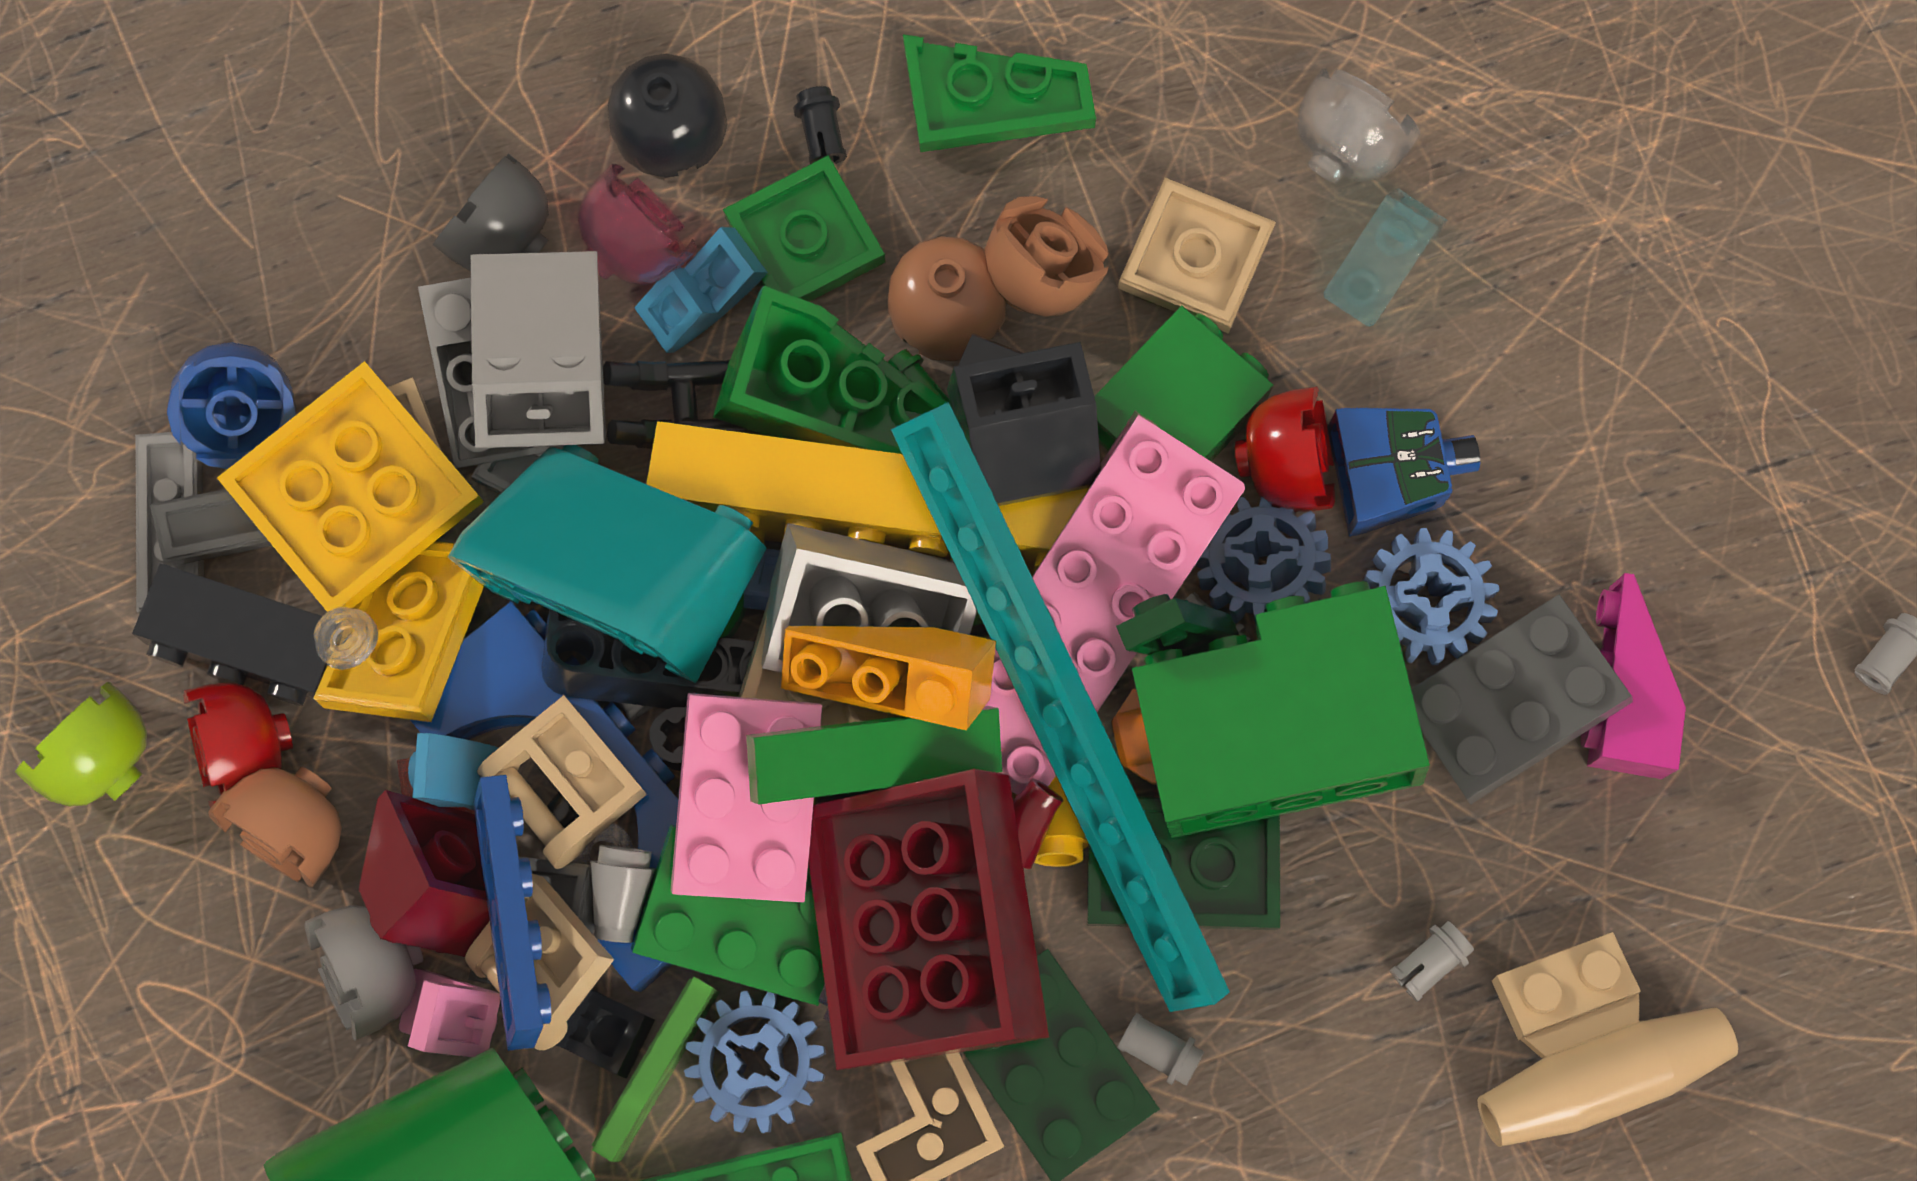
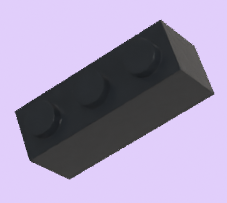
M160 563L132 634L146 645H149L146 655L178 667L184 666L186 658L209 665L206 674L226 683L244 685L246 677L269 684L266 694L294 705L303 706L306 697L314 698L344 625L339 621Z

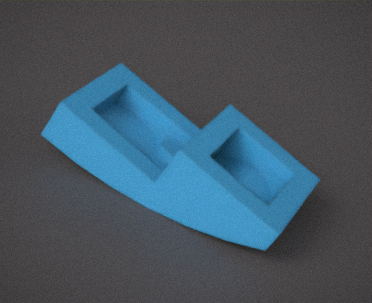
M720 227L685 268L670 267L634 308L666 353H674L724 316L768 272L735 228Z

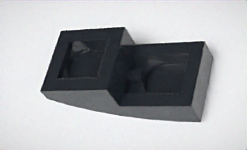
M591 989L566 1021L568 1025L567 1032L556 1046L627 1079L655 1019Z

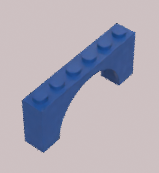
M510 601L463 640L432 722L410 721L420 733H432L466 740L501 728L528 725L563 696L550 689L542 677V658L547 625L534 609L523 616ZM573 655L564 661L566 664L573 666L581 665ZM565 696L646 792L647 795L634 805L638 824V849L652 852L650 867L656 869L670 824L676 825L679 800L666 786L675 778V775L652 748L642 756L627 739L636 729L613 702H610L602 709L595 700ZM597 939L613 957L612 966L631 989L639 993L673 965L632 953V943Z

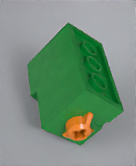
M1361 581L1338 586L1330 591L1331 598L1305 603L1304 596H1290L1277 599L1266 605L1267 612L1255 614L1257 641L1247 643L1245 635L1223 637L1208 643L1209 651L1183 657L1181 649L1159 651L1144 657L1145 665L1132 668L1136 689H1132L1111 721L1116 747L1122 766L1152 785L1157 784L1165 822L1171 838L1424 784L1430 764L1386 586L1370 589L1368 582Z

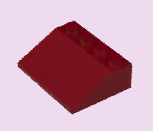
M971 769L813 805L808 861L836 1070L1049 1038L1009 775Z

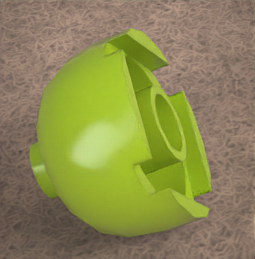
M106 682L101 686L100 694L106 700L99 705L89 696L35 748L39 752L37 757L41 762L34 769L25 761L17 767L15 773L33 790L49 801L69 807L83 806L92 803L105 793L116 801L142 776V773L134 765L146 749L147 730L140 712L111 682Z

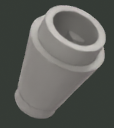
M600 845L598 861H591L594 936L596 939L621 943L633 942L634 930L637 928L656 870L650 867L651 851Z

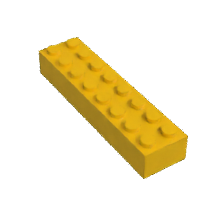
M657 421L646 484L713 512L716 511L718 505H724L740 512L753 522L749 531L763 544L765 540L782 543L787 524L790 523L953 560L903 454ZM1089 488L999 506L1031 576L1039 567Z

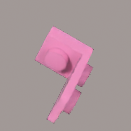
M414 969L416 988L410 1004L402 1013L399 1024L400 1031L410 1035L408 1047L423 1052L474 1057L488 1050L497 1024V1013L501 1000L500 993L428 970Z

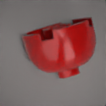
M1317 386L1276 394L1260 404L1248 419L1246 440L1235 442L1236 463L1240 477L1251 476L1259 496L1279 509L1282 507L1293 509L1294 512H1309L1332 509L1335 503V483L1324 485L1322 472H1328L1329 465L1334 466L1324 403L1323 400L1316 401L1319 392Z
M234 683L209 684L184 690V704L194 701L198 703L199 714L187 718L203 787L217 786L221 796L224 791L229 790L242 778L260 769L274 767L282 769V751L293 749L291 732L284 712L272 715L263 696L250 687ZM218 799L208 801L210 808Z

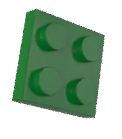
M829 155L723 209L729 226L738 231L768 272L760 281L762 285L808 302L886 263L884 251Z

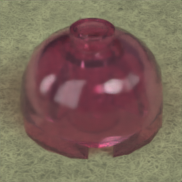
M611 164L584 194L578 211L579 233L588 246L585 251H597L598 275L604 279H609L615 274L621 280L631 284L648 285L662 280L672 271L682 268L697 253V246L693 239L685 247L683 246L681 240L673 231L680 232L685 226L657 194L638 177L628 185L617 177L625 168L617 164Z

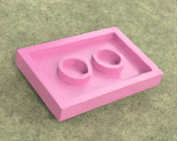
M688 693L671 880L672 894L805 902L814 797L760 805L750 802L746 735L820 726L821 704Z

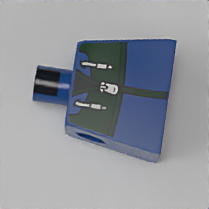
M1341 408L1335 410L1328 424L1349 537L1358 536L1442 507L1452 494L1450 476L1477 472L1480 469V452L1475 436L1469 435L1442 440L1438 416L1431 409Z

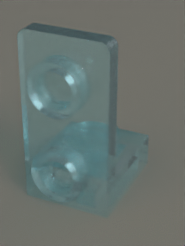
M1399 188L1388 193L1325 289V299L1366 326H1373L1425 248L1435 241L1448 220Z

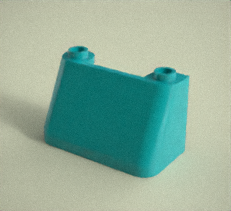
M564 445L562 450L556 447H549L459 535L448 558L494 594L517 604L519 601L527 604L533 601L617 638L637 653L642 654L645 652L653 657L659 656L667 663L665 666L667 670L695 683L767 549L749 531L753 522L740 512L724 505H718L716 511L713 512L598 465L599 459L577 445Z

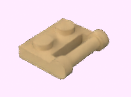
M564 695L488 756L477 770L480 777L507 775L510 798H520L523 819L545 845L543 854L555 869L563 868L574 861L589 842L647 795ZM530 757L579 815L566 828L562 826L518 772L520 765Z
M532 874V896L524 899L528 921L538 920L541 931L542 957L540 960H533L536 981L539 984L546 983L548 985L551 999L550 1024H543V1029L534 1047L541 1051L552 1048L563 1039L568 1029L566 1021L614 959L547 880L542 876ZM489 921L469 947L465 961L476 976L487 978L500 993Z

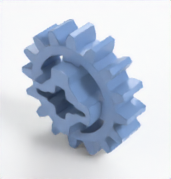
M1240 497L1237 501L1238 513L1234 515L1228 514L1196 563V566L1202 569L1197 573L1200 589L1212 590L1209 594L1211 606L1217 610L1229 603V610L1234 623H1238L1246 613L1254 615L1255 625V614L1267 612L1266 605L1274 600L1290 596H1304L1305 603H1309L1310 597L1308 592L1323 595L1326 591V582L1322 574L1331 572V554L1324 552L1328 549V535L1326 530L1314 531L1316 528L1315 514L1309 511L1297 518L1295 516L1296 512L1293 509L1274 508L1263 497H1261L1259 507L1253 508L1250 507L1249 502L1244 497ZM1281 532L1288 534L1293 539H1287ZM1259 557H1268L1267 564L1258 565ZM1232 582H1240L1248 591L1237 587Z
M1420 528L1415 535L1414 544L1412 545L1402 534L1396 536L1391 543L1393 554L1380 549L1372 560L1380 571L1367 570L1363 576L1362 581L1368 582L1370 589L1386 586L1399 642L1406 646V662L1412 663L1421 651H1427L1431 665H1438L1444 659L1446 648L1456 659H1459L1468 652L1465 638L1470 642L1479 644L1487 635L1483 626L1478 622L1491 623L1497 616L1498 610L1486 604L1485 601L1493 598L1499 592V585L1483 583L1482 580L1484 574L1492 567L1490 561H1482L1477 564L1471 561L1470 556L1476 546L1471 541L1460 550L1452 547V531L1446 530L1438 542H1431L1427 528ZM1411 561V568L1409 570L1410 580L1398 582L1395 586H1390L1394 572L1402 565ZM1442 563L1448 565L1453 570H1455L1460 577H1457L1455 574H1453L1450 570L1443 566ZM1423 586H1428L1431 596L1441 597L1440 602L1435 608L1431 607L1428 598L1418 597L1417 594ZM1463 607H1468L1463 623L1458 628L1448 632L1447 626L1450 624L1449 612L1460 611ZM1397 616L1405 618L1416 627V631L1406 626Z
M742 991L739 999L740 1008L732 1010L727 1003L719 1000L716 1002V1008L720 1019L715 1023L703 1018L698 1019L696 1024L706 1036L703 1042H687L685 1049L699 1055V1064L685 1069L684 1072L685 1077L701 1079L704 1086L698 1089L692 1096L696 1103L705 1102L713 1099L716 1103L710 1115L711 1120L719 1122L730 1112L734 1114V1131L743 1133L748 1126L750 1118H756L761 1133H769L772 1127L771 1116L778 1114L787 1124H792L796 1121L791 1108L792 1104L798 1101L808 1106L813 1105L815 1100L805 1088L808 1081L824 1082L825 1075L811 1068L812 1060L825 1055L826 1050L824 1046L809 1045L807 1038L813 1035L818 1028L814 1021L805 1022L799 1026L794 1022L801 1008L798 1004L792 1002L780 1012L776 1010V994L767 992L762 1005L759 1006L754 1004L750 992ZM762 1018L770 1020L768 1024L765 1023L759 1033L740 1036L730 1029L735 1024L748 1019ZM790 1035L798 1051L799 1063L796 1077L786 1070L782 1049L788 1042ZM735 1043L745 1050L748 1048L755 1052L765 1045L769 1050L764 1059L771 1065L770 1070L779 1075V1081H776L771 1076H763L755 1072L746 1079L743 1073L746 1070L747 1064L740 1058L741 1054L732 1048V1045ZM715 1049H718L726 1056L728 1076L722 1083V1088L719 1087L713 1069ZM771 1088L782 1096L778 1100L763 1106L749 1107L741 1105L753 1090Z

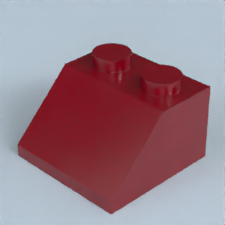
M385 790L378 797L359 892L369 912L371 926L380 939L391 943H401L434 950L438 953L466 956L469 947L490 921L475 814L450 807H438Z

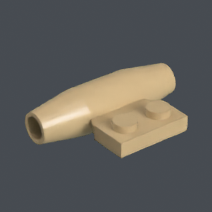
M1611 932L1499 974L1492 980L1518 1041L1524 1042L1542 1059L1478 1097V1109L1488 1135L1498 1147L1578 1132L1675 1094L1737 1056V1039L1730 1022L1718 1008L1703 1009L1639 1022V993L1641 990L1614 933Z

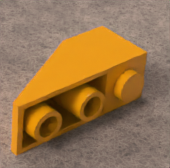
M788 626L785 629L781 689L967 731L990 700L996 641L935 627Z

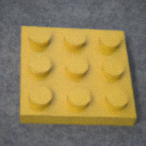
M365 361L217 477L314 597L336 621L484 502Z

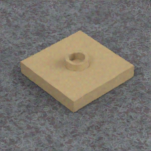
M1164 178L1120 277L1118 289L1174 312L1182 305L1194 316L1197 313L1205 315L1221 331L1229 334L1276 222Z

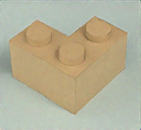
M959 1052L891 1062L890 1064L912 1107L915 1117L856 1146L872 1181H939L1005 1147Z

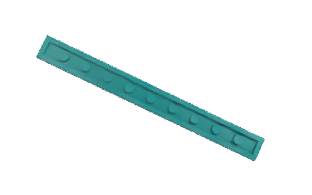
M949 402L891 429L991 640L996 641V651L1169 1012L1215 1005L1230 991Z

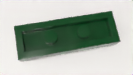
M1168 594L1158 595L1137 604L1132 608L1135 617L1116 626L1127 651L1146 655L1170 649H1181L1183 657L1209 651L1208 643L1223 637L1239 635L1231 614L1209 608L1206 605L1188 602V600L1170 599Z

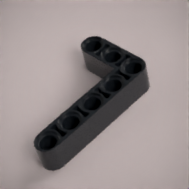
M548 608L542 658V677L550 689L557 694L567 697L665 709L672 707L687 708L688 693L739 697L755 641L720 637L704 667L712 674L714 679L710 681L697 680L695 683L665 668L667 663L659 656L653 657L645 652L642 654L637 653L619 639ZM564 651H575L582 654L588 662L573 666L562 661L558 654ZM627 659H639L649 665L651 671L637 674L629 671L622 662Z

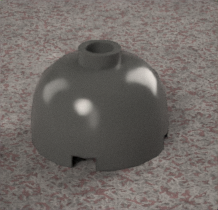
M508 153L470 195L467 203L457 216H453L439 234L433 246L449 259L471 271L470 255L539 253L549 241L540 233L549 216L548 199L541 183L526 167Z

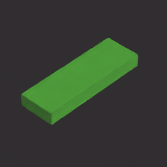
M696 977L688 980L592 1143V1151L611 1162H621L685 1053L687 1042L692 1041L699 1029L696 1022L699 1018L705 1019L719 995V991Z

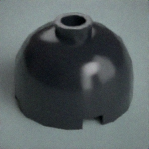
M668 53L644 57L624 70L613 84L608 101L607 112L611 136L625 161L643 173L668 178L679 176L678 171L688 170L694 165L699 169L709 163L723 144L728 124L722 93L708 71L690 58Z

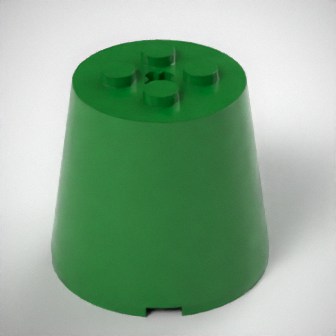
M494 1048L488 1049L276 1153L275 1156L263 1164L269 1181L596 1180L575 1146L566 1152L563 1151L573 1141L552 1109L549 1110L546 1104L538 1110L534 1108L543 1102L544 1099L523 1067L511 1074Z

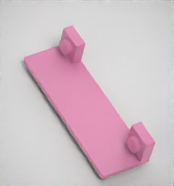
M1134 411L1100 463L1103 469L1032 576L1096 712L1099 711L1137 653L1125 649L1116 626L1135 617L1132 608L1149 598L1168 594L1170 599H1173L1245 490V485L1241 480L1163 431L1154 422L1137 411ZM995 648L990 700L985 706L999 708L1002 755L1001 773L1009 775L1011 791L1018 795L1025 789L1032 778L1049 786L1056 774Z

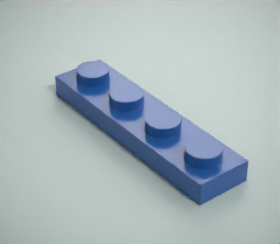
M507 775L480 777L473 804L507 1049L510 1051L534 1048L543 1029V1024H550L551 999L548 985L546 983L537 984L533 961L540 960L542 957V939L538 920L528 921L524 898L531 897L533 892L532 870L528 858L518 857L515 837L523 835V809L519 797L510 798Z

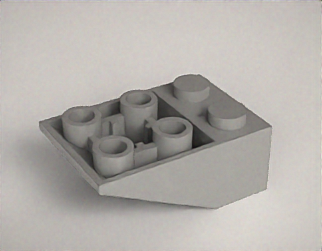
M597 251L470 255L472 392L476 448L604 444L606 426Z
M471 277L418 286L454 467L459 468L544 453L549 447H556L562 450L564 445L538 446L527 449L521 447H501L497 454L486 455L490 448H476L472 392Z

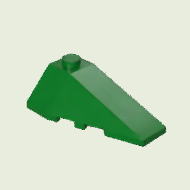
M763 286L729 361L713 417L771 437L902 454L891 429L947 402L922 382H913L883 359L885 354L871 343L865 345L837 324L839 319L822 306Z

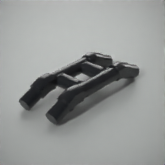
M730 360L666 363V361H637L635 363L606 361L603 365V383L606 386L630 387L632 390L658 391L671 388L674 421L672 419L611 420L607 427V439L610 444L633 445L637 448L653 449L657 421L756 435L763 434L720 419H698L695 386L722 385Z

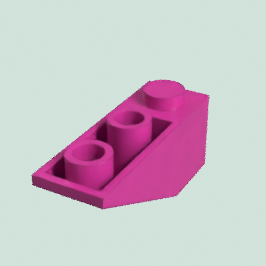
M1624 573L1609 587V590H1602L1596 610V625L1604 627L1602 649L1600 652L1632 695L1633 702L1581 735V746L1589 748L1588 767L1663 779L1679 770L1686 707L1635 575Z

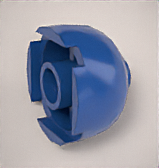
M229 342L207 346L188 357L172 380L167 405V416L174 438L180 445L182 441L189 450L196 453L197 460L208 466L229 469L296 416V403L291 382L273 357L254 346Z

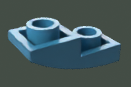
M417 733L416 751L411 755L408 766L409 781L413 788V798L438 807H466L474 810L473 801L480 780L477 770L481 763L495 752L498 747L445 735Z

